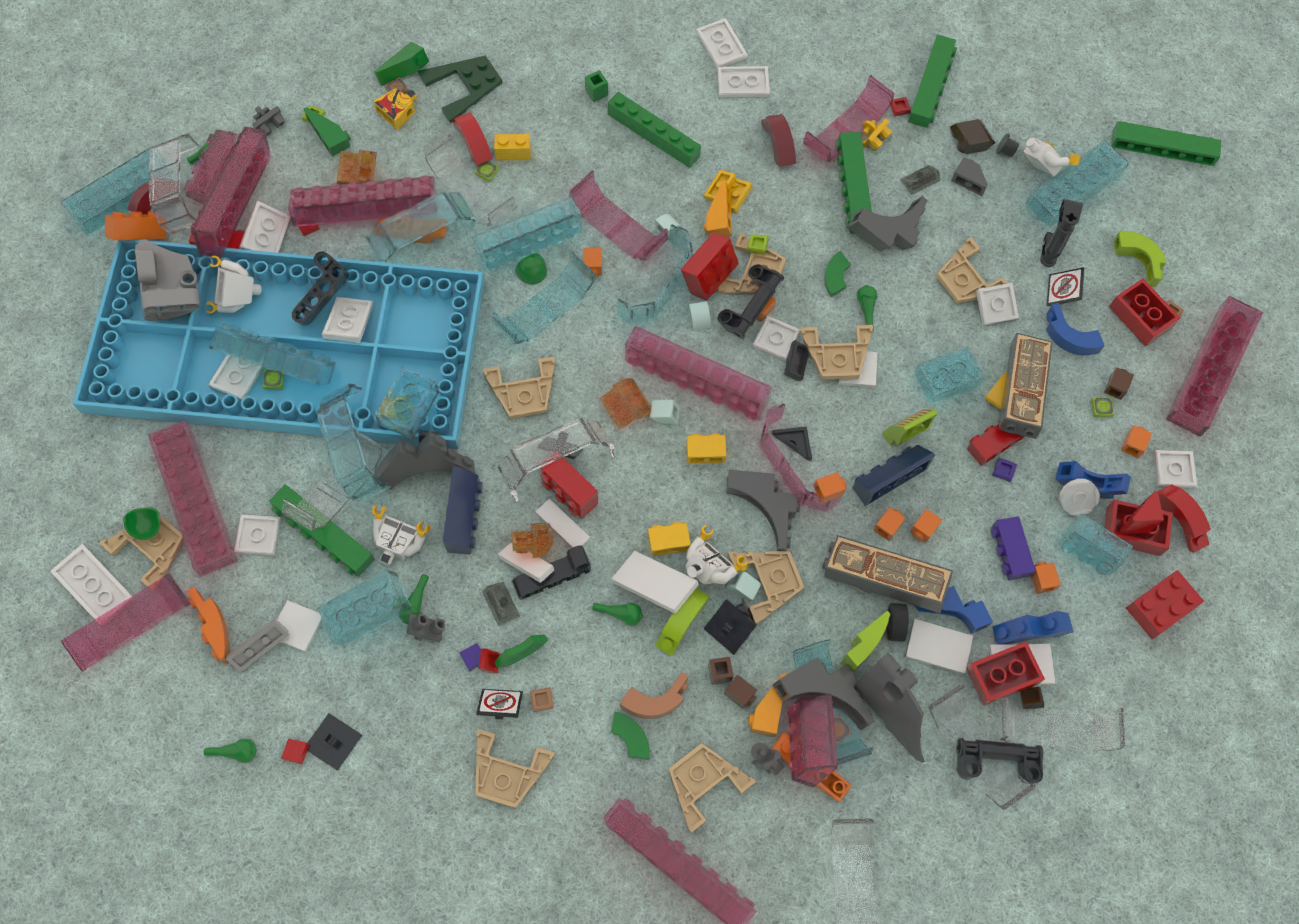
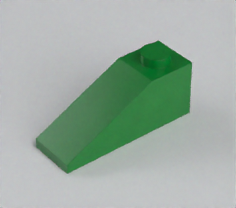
M410 42L376 69L374 74L379 84L384 86L399 77L403 78L417 72L429 62V59L423 47Z
M307 107L304 108L308 122L331 156L350 148L349 140L351 138L346 130L343 131L338 124Z

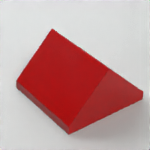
M1154 491L1143 501L1118 532L1121 534L1150 533L1164 520L1159 494Z

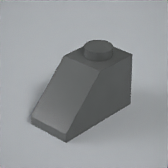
M963 157L951 181L983 196L988 184L980 164Z

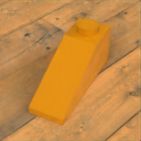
M722 181L706 215L704 229L709 236L713 232L725 237L732 236L731 189L726 181Z
M783 673L779 679L786 676L787 673ZM774 687L769 690L756 707L754 714L749 715L748 726H751L752 733L775 737L777 734L782 700Z

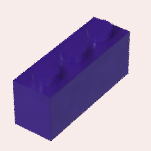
M1019 516L996 520L991 527V535L997 541L996 551L997 555L1002 558L1003 574L1007 575L1008 581L1031 577L1036 570Z

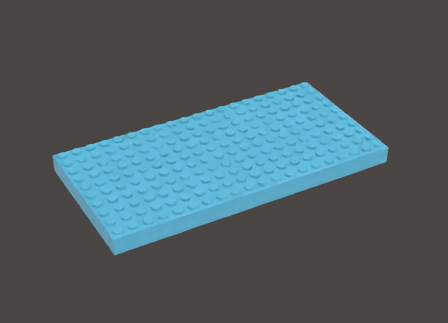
M118 240L73 400V405L80 413L397 443L401 439L413 445H419V431L425 430L439 432V435L446 440L447 448H459L485 285L483 272L334 258L348 270L349 277L309 325L305 326L292 319V311L324 273L314 264V256L149 241L169 251L188 255L193 271L197 275L200 308L186 315L171 319L147 321L143 317L141 288L138 280L135 245L141 240ZM211 256H218L221 261L225 259L242 266L248 271V276L253 277V284L261 285V294L252 295V302L245 304L242 309L234 313L218 312V310L211 314L207 313V309H213L212 305H206L208 301L215 302L218 268H221V266L212 267L209 264L216 265L218 263L217 258ZM327 257L321 260V265H325L328 262ZM342 269L336 270L335 277L341 276ZM187 279V280H185L184 282H185V283H191V282H193V281L190 280V279ZM326 283L323 286L324 292L329 290L330 283ZM317 297L311 300L312 306L318 303ZM336 297L373 301V309L360 343L323 339L322 333ZM301 313L300 316L304 319L305 316ZM237 338L270 352L272 355L248 396L244 397L241 401L233 394L226 395L210 388L208 385ZM283 369V389H263L264 370ZM392 396H403L410 400L414 407L412 420L402 427L386 425L379 415V409L384 400ZM400 410L395 413V416L403 412L407 415V419L402 423L397 422L395 419V423L402 425L408 422L409 415L406 411Z

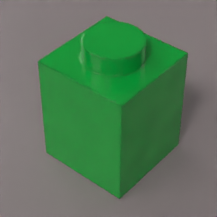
M600 70L585 76V90L593 102L608 96V81Z

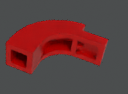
M469 112L454 118V127L464 138L472 161L479 165L493 159L484 134L473 114Z
M1172 484L1157 491L1161 509L1173 513V516L1180 523L1189 551L1194 553L1208 546L1207 532L1211 530L1203 510L1194 498L1180 487Z

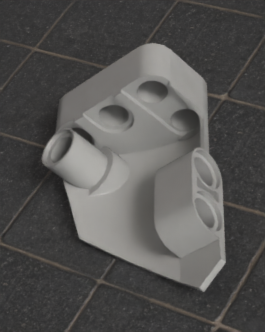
M146 239L141 240L135 245L142 311L145 320L171 319L186 315L200 308L197 275L193 271L188 255L169 251ZM190 279L193 282L185 283L184 281Z

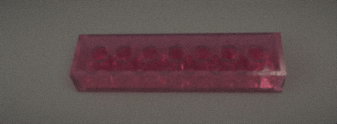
M244 126L242 132L238 134L236 144L232 146L231 153L226 158L223 169L219 171L218 178L213 183L209 196L205 198L204 205L199 210L195 223L191 225V233L193 234L199 255L218 256L221 259L271 157L265 130Z
M424 175L416 178L405 177L403 179H386L384 181L370 180L363 183L351 182L342 185H317L310 188L297 187L291 189L288 210L292 226L437 213L434 176Z
M1231 296L1227 297L1220 305L1166 420L1199 437L1210 428L1261 319L1262 311Z
M635 326L625 343V360L628 364L640 366L649 374L655 373L660 375L665 381L669 382L671 380L682 389L688 388L693 390L696 395L700 397L706 396L715 404H724L731 411H739L751 420L757 419L760 421L769 403L772 391L771 386Z
M182 421L148 434L194 571L202 577L239 562L191 427L186 421Z
M621 798L617 799L603 817V823L721 922L724 924L749 923L757 912L753 908L755 904L747 897L741 898L736 894L738 890L728 882L726 884L719 880L720 875L711 868L709 870L702 866L703 861L694 854L691 856L685 852L686 847L677 840L674 842L668 838L669 833L660 826L657 828L651 824L652 819L645 813L641 812L639 814L636 812L635 805L626 798L624 800Z

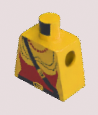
M395 88L375 99L373 103L376 112L394 128L399 130L415 113L413 101L417 99V95L413 90L404 94Z

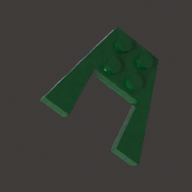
M486 55L418 71V75L426 87L457 73L470 92V95L442 107V111L450 123L454 121V118L464 114L473 104L478 103L479 99L488 95L502 84L501 77Z

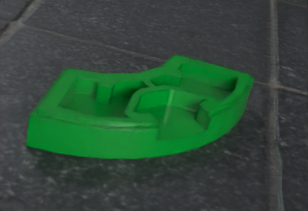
M841 251L831 258L825 271V286L831 297L846 289L844 272L851 264Z
M532 635L521 644L505 649L494 663L497 668L512 665L537 651L548 639L545 635Z
M614 712L611 733L618 735L625 741L628 747V757L649 760V744L642 728L629 716Z

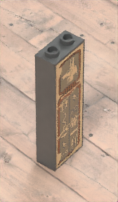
M1020 333L1015 334L1010 346L999 430L1036 439L1043 427L1052 341Z
M837 535L835 542L831 541L828 550L830 556L829 558L825 557L822 569H825L824 577L941 613L953 570Z

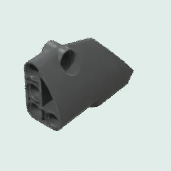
M887 653L861 678L854 689L859 692L861 698L885 722L887 729L916 760L924 763L925 760L922 755L920 742L924 712L910 690L918 683V680L910 670L905 668L901 671L900 664Z

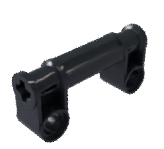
M1063 199L1059 210L1057 228L1054 233L1046 232L1043 240L1045 243L1042 245L1040 261L1045 267H1053L1056 264L1057 258L1061 255L1074 231L1075 225L1080 220L1083 203Z
M760 264L753 265L749 269L748 276L759 289L742 314L733 312L730 309H724L718 314V322L726 331L741 339L745 338L744 334L750 326L754 325V322L768 301L775 294V289L780 281L785 279L778 271L766 268Z
M958 738L957 772L962 779L970 780L982 773V758L1018 762V779L1024 785H1032L1043 779V748L1041 745L1031 747L1021 743L979 739L967 741L964 738ZM967 764L972 767V774L968 773L966 769ZM1028 770L1033 773L1032 780L1028 777Z

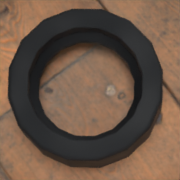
M890 603L887 610L890 613L886 627L888 641L905 642L909 625L908 607L902 603Z

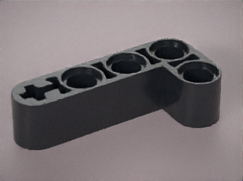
M324 251L316 253L313 260L314 264L324 272L323 275L292 311V319L301 325H309L349 277L348 270ZM327 257L328 262L325 265H321V260ZM342 269L341 276L335 277L336 270ZM326 283H330L329 290L324 292L323 286ZM317 297L318 303L312 306L311 300ZM301 313L305 316L304 319L300 316Z
M582 545L575 546L567 551L566 557L549 563L553 565L554 571L541 583L525 573L515 577L512 583L520 600L543 592L545 588H553L562 584V581L567 580L568 582L580 577L582 573H589L591 571V563Z

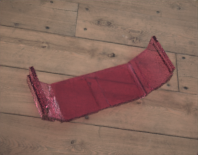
M870 75L865 89L856 102L817 137L807 131L803 144L825 162H831V160L834 162L839 155V152L835 149V141L838 140L839 134L861 132L862 137L864 135L862 133V124L865 121L875 120L876 123L879 122L892 104L894 92Z
M593 170L570 190L569 199L579 211L581 217L632 258L647 261L668 241V229L665 228L658 236H654L607 199L594 181Z
M785 404L767 410L762 430L761 450L776 472L781 474L782 480L790 492L797 494V501H800V505H806L810 509L827 512L835 507L842 497L821 504L815 492L807 491L767 433L769 425L782 419Z
M169 573L61 640V643L83 672L167 617L187 607L191 602L172 574Z

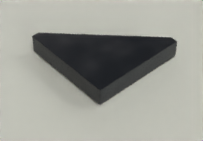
M807 427L772 430L773 436L808 461H812Z

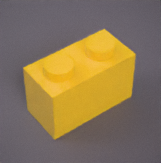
M495 134L494 150L496 161L531 160L530 134Z
M713 433L710 435L692 434L687 436V464L725 463V435Z
M674 522L669 526L654 525L648 528L651 556L685 552L691 545L687 523Z

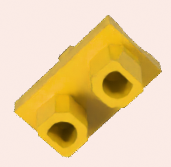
M886 118L877 126H875V120L865 121L862 124V133L864 135L869 134L862 142L864 148L868 145L874 151L877 150L883 143L877 135L885 140L892 133L887 126L889 121Z

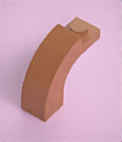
M681 672L669 691L658 697L645 696L631 687L620 702V708L635 717L643 719H657L667 716L682 704L684 697L679 695V692L683 694L689 686V683H687L689 676Z

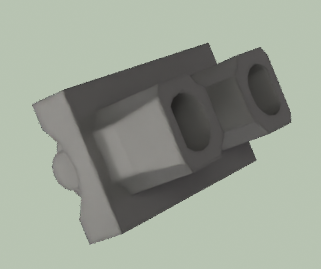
M257 106L255 108L257 114L253 118L256 121L252 123L255 133L259 132L263 137H267L272 133L268 124L273 122L279 128L285 123L281 115V109L278 106L272 110H269L268 107L261 109Z
M410 613L407 616V634L414 636L415 640L421 641L423 638L436 642L442 640V632L445 630V621L443 619H429L421 613L418 615Z
M764 743L753 745L751 755L755 760L752 764L756 768L764 769L768 774L771 772L774 775L779 774L785 767L779 760L782 756L780 752L769 749Z

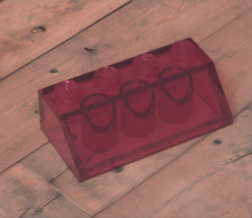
M218 129L215 130L214 134L210 133L206 142L209 145L207 149L201 151L199 156L201 161L199 165L195 164L191 174L194 176L191 181L187 180L185 184L186 197L207 205L236 145L237 133Z
M829 694L799 698L789 706L787 711L789 717L788 733L790 737L789 751L792 781L810 787L816 786L838 768L832 695Z

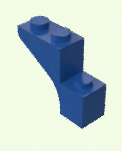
M954 586L948 588L941 613L915 606L920 612L957 617L967 626L970 634L987 628L993 623L983 601L976 603L973 600L963 605Z
M1060 611L1040 617L1025 615L992 626L997 645L1013 644L1045 637L1056 638L1074 632L1069 613Z

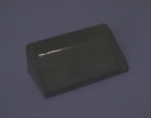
M927 165L900 180L910 194L913 195L939 182L940 172L934 167Z
M504 582L489 585L482 591L498 626L520 617Z

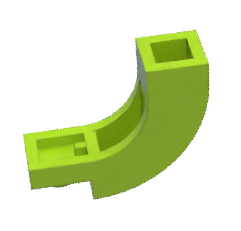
M1119 231L1114 238L1115 254L1133 256L1139 259L1146 268L1148 284L1151 287H1156L1163 278L1162 268L1166 264L1162 250L1154 241L1142 234Z
M696 588L677 613H672L655 646L672 657L694 620L703 611L710 596Z

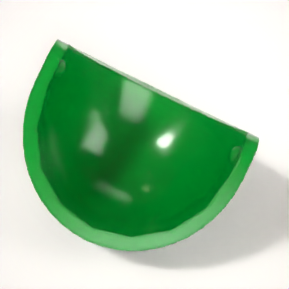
M533 253L518 262L515 272L524 283L538 284L547 275L546 262L540 254Z
M143 507L133 509L125 514L123 522L126 532L131 537L138 540H148L158 533L161 518L159 511L155 508Z

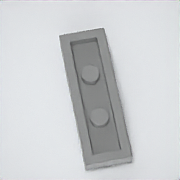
M274 618L227 654L226 660L240 673L287 637L289 632Z

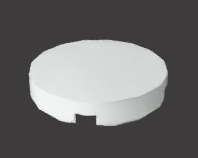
M1075 479L1062 488L1059 501L1062 508L1069 514L1083 516L1089 514L1097 506L1100 494L1097 487L1091 481Z

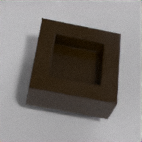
M1031 687L1020 691L1023 709L1044 708L1041 687Z

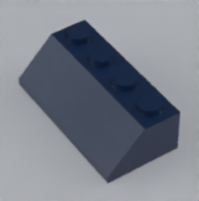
M916 445L913 448L909 446L901 452V455L890 457L886 464L882 466L877 465L870 470L869 474L858 476L854 480L855 483L852 488L863 504L867 506L927 470L935 454L920 445Z
M453 466L443 543L447 553L471 554V548L475 549L476 537H473V532L478 528V518L475 517L476 512L480 511L481 502L478 500V494H482L483 482H480L477 474L457 466Z

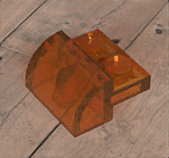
M359 150V153L341 151L337 185L355 187V190L360 191L369 190L373 186L377 152Z
M632 378L623 379L612 385L613 389L600 397V400L619 429L624 428L635 419L642 418L651 411L652 407Z
M531 523L530 531H511L512 550L521 554L531 551L533 558L545 555L553 543L550 523Z

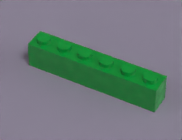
M937 34L908 123L925 128L928 127L929 122L933 123L936 115L933 110L938 108L940 99L937 98L942 96L945 87L942 86V83H946L949 73H946V70L951 69L953 60H950V58H954L957 47H954L955 39Z
M617 92L607 103L608 115L687 167L690 168L700 157L701 145L620 92Z
M1118 121L1112 130V148L1214 166L1221 154V140L1211 137L1208 138Z
M861 132L840 133L838 140L835 141V149L839 152L837 164L841 167L839 179L843 182L841 194L842 197H845L843 209L844 212H847L846 228H848L854 214L859 210L866 208L872 212ZM849 228L850 234H856Z
M286 484L269 500L272 505L271 510L277 516L283 515L286 517L285 522L292 528L297 526L301 530L299 533L305 539H313L315 541L314 545L320 551L326 550L330 553L328 557L336 564L340 561L344 565L343 569L351 576L355 574L359 577L375 560L372 553Z

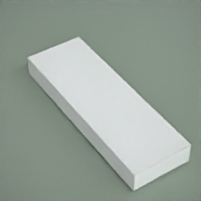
M550 499L536 511V514L571 548L578 545L584 546L591 539Z
M513 542L498 554L501 560L540 583L554 571L553 565Z

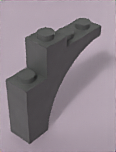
M922 196L913 201L902 215L891 217L878 215L863 208L854 214L848 228L879 252L890 249L894 244L901 250L912 248L918 241L917 237L920 232L916 227L919 224L920 216L926 209L925 205L928 200Z
M429 432L417 447L399 439L374 469V482L391 490L398 483L409 477L426 472H452L453 466L475 473L474 461L467 456L455 452L451 448H447L446 440L443 437Z
M729 470L726 494L743 498L757 507L767 518L773 529L777 551H786L787 548H790L791 537H787L788 530H791V518H794L796 512L800 511V501H797V494L777 492L778 481H775V474Z
M817 657L773 684L783 703L796 698H815L838 707L854 721L860 730L875 722L871 711L866 708L859 692L853 687V685L858 683V680L848 664L829 675L825 665Z

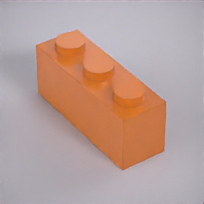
M132 211L127 215H124V212H112V215H105V237L112 240L166 239V217L159 215V212L148 211V214Z

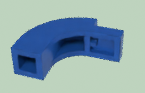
M1060 304L1051 305L1046 314L1047 321L1050 323L1046 331L1056 345L1076 355H1094L1101 352L1105 345L1099 330L1080 332L1071 328L1064 318Z
M1077 461L1059 463L1055 479L1063 486L1075 479H1087L1097 487L1100 498L1113 499L1114 495L1127 494L1131 477L1127 473L1097 474L1085 469Z

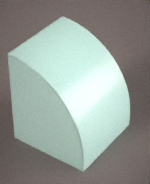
M664 214L655 220V229L666 240L682 229V226L670 214Z
M707 301L689 304L688 313L693 331L711 328Z
M653 400L650 418L658 423L678 425L680 407L674 400Z
M738 571V574L728 581L725 589L741 598L753 601L761 583L745 571Z

